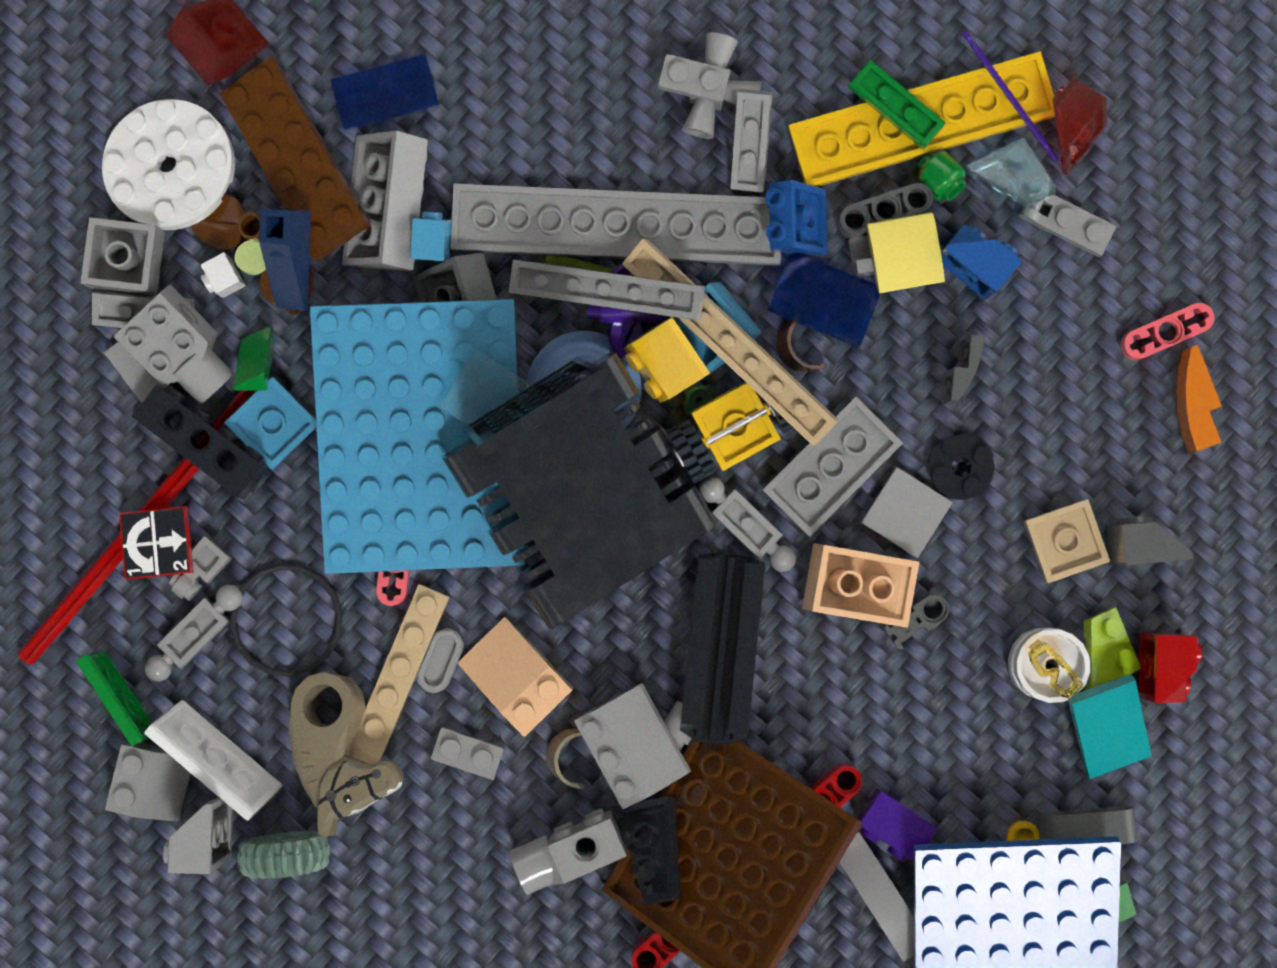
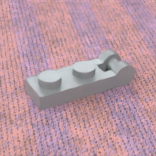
M1033 186L1029 194L1031 199L1027 206H1023L1019 217L1097 257H1101L1117 226L1051 194L1045 188ZM1043 204L1050 207L1047 216L1039 212Z

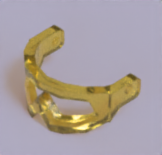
M1037 639L1029 647L1030 651L1028 654L1031 664L1040 677L1051 676L1050 688L1061 697L1070 699L1083 687L1082 680L1049 644ZM1045 652L1049 653L1072 678L1073 682L1067 690L1057 684L1059 669H1044L1037 660L1038 656Z

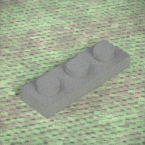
M739 89L737 92L730 189L763 192L765 189L772 92Z
M95 290L92 292V325L123 328L156 296ZM184 298L194 308V299Z

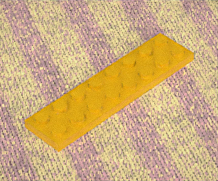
M1041 51L992 65L1033 123L1048 120L1060 114ZM981 68L908 90L946 122L944 127L924 150L866 102L788 125V131L804 184L819 187L1027 125L987 69Z

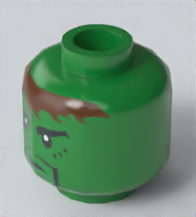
M939 152L935 155L929 153L917 165L919 172L916 182L929 187L935 201L952 200L962 191L966 184L964 168L947 152Z

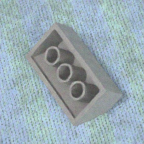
M400 131L356 136L351 190L371 226L344 244L343 266L385 271H412L414 269L415 259H411L413 218H419L421 198L424 191L425 163L427 161V139Z

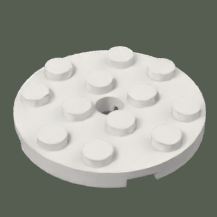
M175 99L147 103L125 116L109 136L102 159L104 184L114 204L130 219L141 224L156 225L161 230L183 229L202 221L212 214L222 203L221 198L226 192L229 183L232 184L235 171L233 146L222 125L202 107ZM166 156L176 159V165L170 172H162L160 170Z

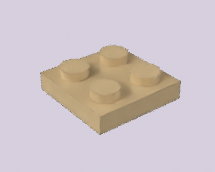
M1088 499L1023 521L1045 583H1051L1110 562Z

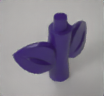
M622 264L613 272L614 274L634 276ZM587 305V319H600V324L611 323L608 331L609 343L619 358H625L627 355L623 349L645 333L643 323L660 324L666 321L665 315Z

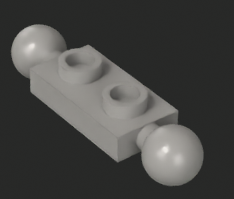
M707 477L700 482L698 491L704 501L718 505L712 514L758 559H761L767 552L770 555L771 566L775 570L787 572L794 567L796 563L794 551L788 546H779L776 543L783 535L738 491L734 490L727 496L724 493V484L716 477Z
M234 585L222 586L216 593V602L214 604L208 598H204L157 644L164 654L152 656L147 660L145 664L147 677L152 681L160 682L170 676L173 663L180 669L184 668L230 622L223 613L225 611H233L241 605L243 596L240 589Z

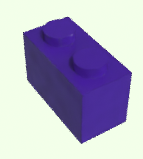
M876 788L857 817L858 820L863 822L862 828L859 831L863 836L874 843L881 839L890 845L887 851L903 862L907 857L914 861V845L928 844L937 830L933 824L879 788Z

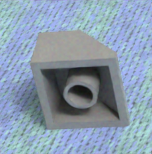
M129 742L123 743L120 747L105 810L135 818L180 821L191 773L161 747L145 743H139L131 746Z

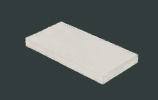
M183 700L153 722L144 733L247 821L283 786Z

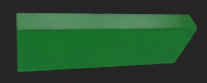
M872 60L867 62L848 85L850 90L922 150L928 146L946 124L944 120Z

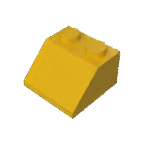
M673 317L654 326L623 348L627 353L625 358L629 366L634 371L640 372L646 381L644 383L645 389L653 399H658L660 403L669 400L710 374Z

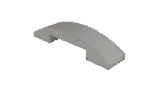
M858 831L839 863L904 962L914 955V916Z

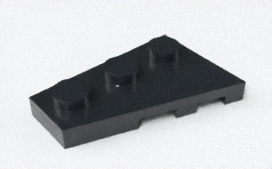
M666 796L640 801L625 809H622L621 805L612 807L614 816L619 819L623 830L621 836L624 845L629 847L633 859L632 868L644 902L656 904L680 900L675 798Z

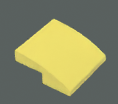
M932 212L866 224L870 255L873 258L877 291L879 293L945 282L939 238Z

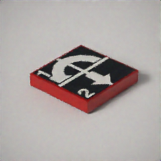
M182 506L119 513L125 580L194 573L188 507Z

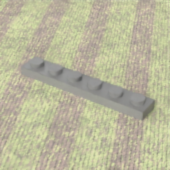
M513 260L509 293L692 320H701L705 286L522 260Z

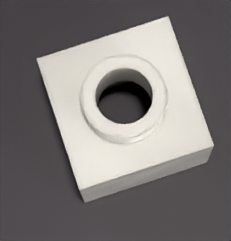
M224 252L201 264L205 273L201 276V279L210 293L215 292L224 298L246 286L233 260Z

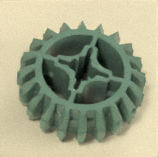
M315 831L270 833L245 839L238 845V865L240 866V873L246 877L261 879L286 878L318 872L329 864L330 845L328 844L327 837H320L318 832Z

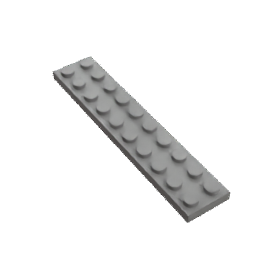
M453 184L451 251L626 259L642 239H648L670 261L777 266L781 262V252L770 250V243L766 235V229L769 225V209L766 204V197Z

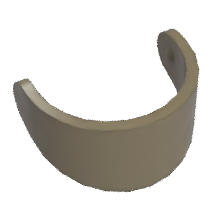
M567 729L558 733L550 741L546 750L547 765L551 773L566 785L584 789V784L566 780L559 770L558 758L564 744L574 737L582 736L579 729Z

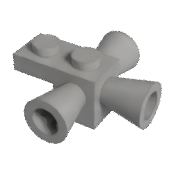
M706 33L705 63L666 54L658 89L690 97L689 103L694 104L682 128L683 132L705 139L714 138L715 110L721 111L723 101L725 100L737 105V92L739 89L760 91L762 81L729 80L731 70L725 68L738 43L735 38L721 33Z

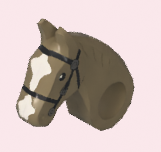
M328 672L308 676L295 689L289 718V737L293 760L301 783L318 810L317 826L320 837L335 836L340 819L359 813L395 792L402 786L404 780L403 771L395 761H380L369 764L350 756L352 744L366 708L363 692L352 678ZM330 686L341 697L342 711L339 718L333 724L326 726L317 718L315 702L321 691Z

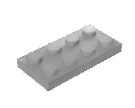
M857 397L836 416L839 422L817 446L809 443L762 490L808 537L903 444Z

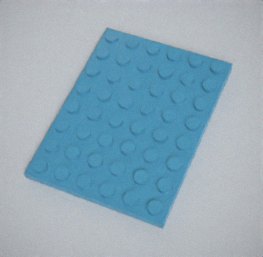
M514 299L310 306L325 574L525 565V560L515 563L512 559L513 554L523 548L524 545L509 554L502 555L488 533V530L516 514L514 512L494 524H491L487 519L494 510L509 503L505 495H501L486 506L480 507L476 501L481 495L497 486V482L478 494L466 498L441 458L469 440L463 427L518 394Z

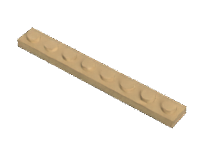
M642 239L622 263L635 277L695 285L648 239ZM705 293L701 320L679 318L813 446H817L839 422L825 406Z

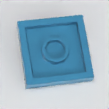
M273 376L269 379L267 391H257L224 422L247 446H251L265 457L262 461L271 470L317 427L316 419Z

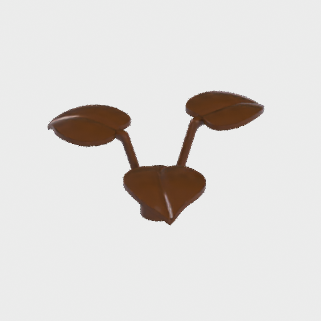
M223 195L221 198L222 203L212 214L190 226L195 234L212 248L224 251L231 250L240 244L242 236L259 242L260 214L254 212L245 213L243 205L236 198ZM310 265L308 282V301L311 297L314 285V277ZM265 270L260 277V289L266 300L276 306L267 271ZM282 309L291 315H297L301 312L299 310Z

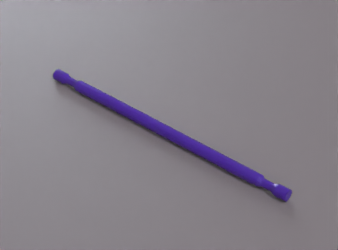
M965 31L962 36L969 42L974 53L1043 149L1048 152L1053 163L1059 160L984 53L973 42L971 35L968 31Z

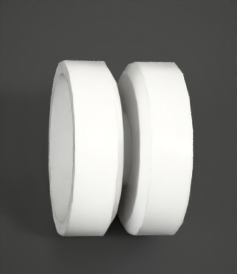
M1049 627L1034 628L1022 634L1012 645L1008 656V669L1015 686L1025 695L1048 703L1064 702L1068 700L1067 697L1078 694L1086 685L1090 674V657L1084 644L1073 634ZM1048 660L1053 665L1051 670H1047L1045 667Z

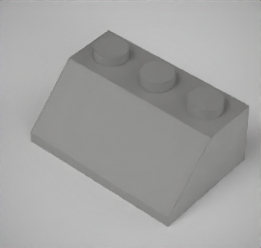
M643 683L592 708L574 720L622 809L650 797L691 772Z
M216 797L200 808L169 838V842L165 843L163 860L164 863H168V873L211 874L231 859L233 809L220 797Z

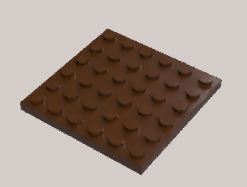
M692 739L683 754L691 772L663 788L657 797L670 796L675 798L681 899L656 904L645 903L632 868L633 859L629 847H627V856L619 860L602 891L702 968H776L863 822L740 741L721 745L711 742H696Z

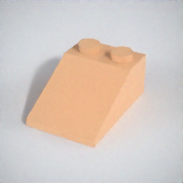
M813 543L802 608L812 612L908 628L919 562Z
M506 617L491 629L458 662V665L523 737L537 726L574 688Z

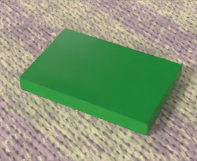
M101 651L85 654L76 660L130 745L134 746L149 740L150 738L144 733L153 722L107 652Z

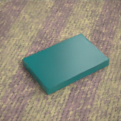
M1131 674L1067 697L1085 773L1089 779L1152 756L1136 680Z

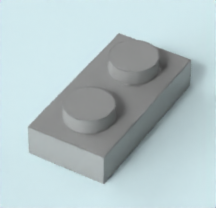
M441 727L431 760L494 780L505 747Z

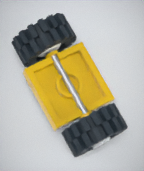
M744 382L690 412L703 437L699 436L689 419L666 430L665 433L681 466L684 467L691 481L696 483L717 471L707 451L709 448L720 469L725 471L781 440L769 415L772 416L782 433H786L794 427L763 398V403H761L756 391Z

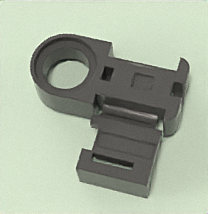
M926 593L912 602L908 628L882 624V627L893 644L899 649H904L901 644L923 628L930 631L946 619L949 613L948 603L936 593ZM929 600H938L941 604L940 613L933 618L927 617L924 614V605Z

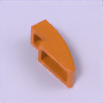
M1198 345L1182 350L1176 388L1179 425L1187 453L1197 452L1221 443L1210 411L1222 407L1200 348Z

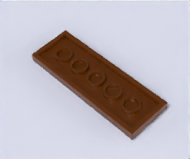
M268 57L219 93L283 207L311 210L310 254L313 260L320 261L371 226L276 58Z

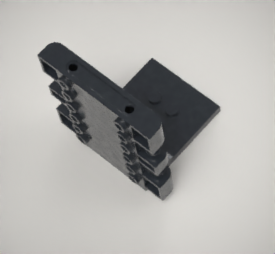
M611 351L594 363L579 357L571 360L463 427L469 440L441 457L466 498L478 494L497 482V486L481 495L476 501L481 507L490 504L503 494L507 498L509 503L494 510L487 519L491 524H494L514 512L516 514L488 530V533L502 555L509 554L533 540L512 556L515 563L526 560L538 551L544 559L528 567L522 574L526 580L533 579L549 568L551 569L523 587L548 628L564 623L705 534L717 524L716 519L694 483L686 484L665 497L667 494L684 483L685 480L682 475L674 476L660 486L656 483L654 478L671 469L674 464L670 457L648 469L649 466L664 458L673 450L661 427L657 425L631 441L632 438L650 427L649 420L641 419L626 430L620 423L626 417L636 413L640 405L636 400L616 412L613 409L632 398L639 390L615 351Z

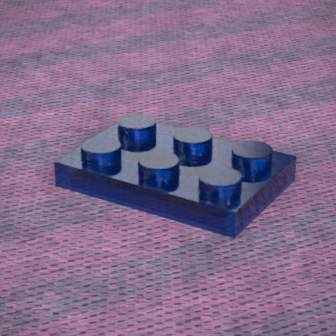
M790 253L767 311L791 321H796L798 324L859 348L881 293L877 291V285L803 254Z

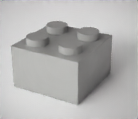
M89 217L81 284L94 290L157 296L165 232L156 225Z

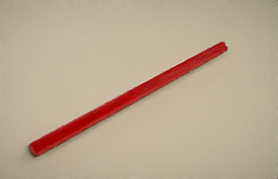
M241 390L212 425L218 429L223 425L232 431L224 422L257 391ZM207 431L196 443L200 449L205 448L209 443L210 437ZM184 457L139 511L167 508L198 472L199 468ZM121 532L18 652V656L23 662L30 665L39 659L123 560Z

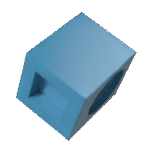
M422 212V218H413L411 259L436 261L450 259L451 220L442 219L443 213Z

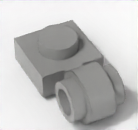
M204 536L192 549L194 573L174 575L169 581V584L172 586L171 590L181 599L192 600L202 589V585L199 584V577L210 583L231 560V557L207 536Z

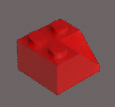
M1139 632L1138 661L1141 669L1138 670L1137 686L1139 699L1153 703L1186 702V694L1189 695L1191 691L1190 676L1197 671V663H1200L1202 659V647L1198 643V636Z

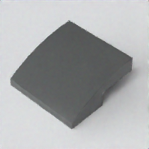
M970 335L960 342L958 367H953L944 373L940 406H949L957 402L969 387L981 359L985 336Z

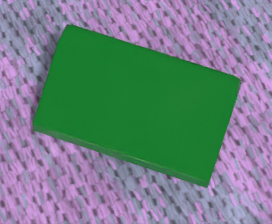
M272 327L264 328L241 339L233 390L267 391L275 346Z

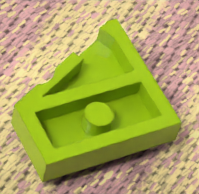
M1116 607L1107 609L1084 620L1085 649L1090 657L1089 682L1084 686L1085 691L1141 669Z

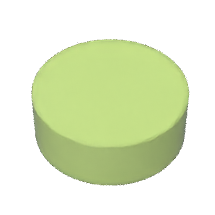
M249 240L237 248L235 262L243 272L248 275H258L266 270L259 242Z

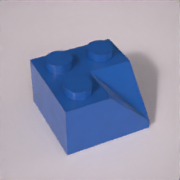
M964 224L941 250L943 267L985 301L1001 288L1022 260L1017 257L1018 251L1005 241L1000 243L997 239L985 240L987 237L981 230L971 225L968 227Z

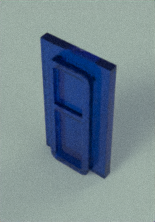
M426 54L330 79L344 131L440 106Z

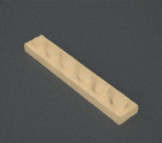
M418 584L364 711L361 724L352 744L350 754L352 758L369 764L381 761L450 596Z

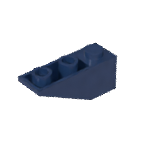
M260 208L259 244L276 308L299 311L308 310L311 210Z

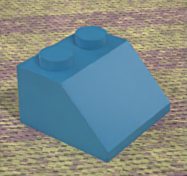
M721 282L709 283L705 287L704 293L751 338L755 339L762 333ZM673 317L710 373L725 363L678 317Z

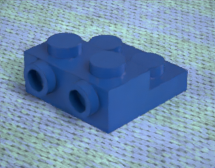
M793 180L769 183V191L766 194L765 200L769 209V225L766 229V235L770 243V250L786 254L799 252L813 256L827 255L826 189Z

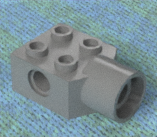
M171 284L113 336L161 385L178 382L200 405L234 374L212 351L217 332Z
M602 808L586 814L584 816L585 819L580 824L573 826L572 822H567L553 829L554 833L550 837L544 835L510 850L509 854L514 870L525 893L529 895L549 885L565 884L626 857L627 846L624 845L621 831L612 810L605 813ZM584 837L591 838L595 842V846L588 849L583 848L578 843V840Z

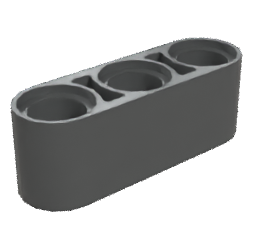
M915 183L851 204L840 214L837 221V229L842 236L851 239L868 235L867 223L924 214L932 204V192L925 184ZM918 194L921 196L923 207H912L908 202V195ZM879 204L888 205L892 210V217L888 219L881 218L877 213L876 207ZM850 214L857 215L861 220V227L859 229L849 228L845 223V217Z
M1131 806L1051 811L1038 814L1040 839L1118 836L1121 844L1137 842L1134 807Z

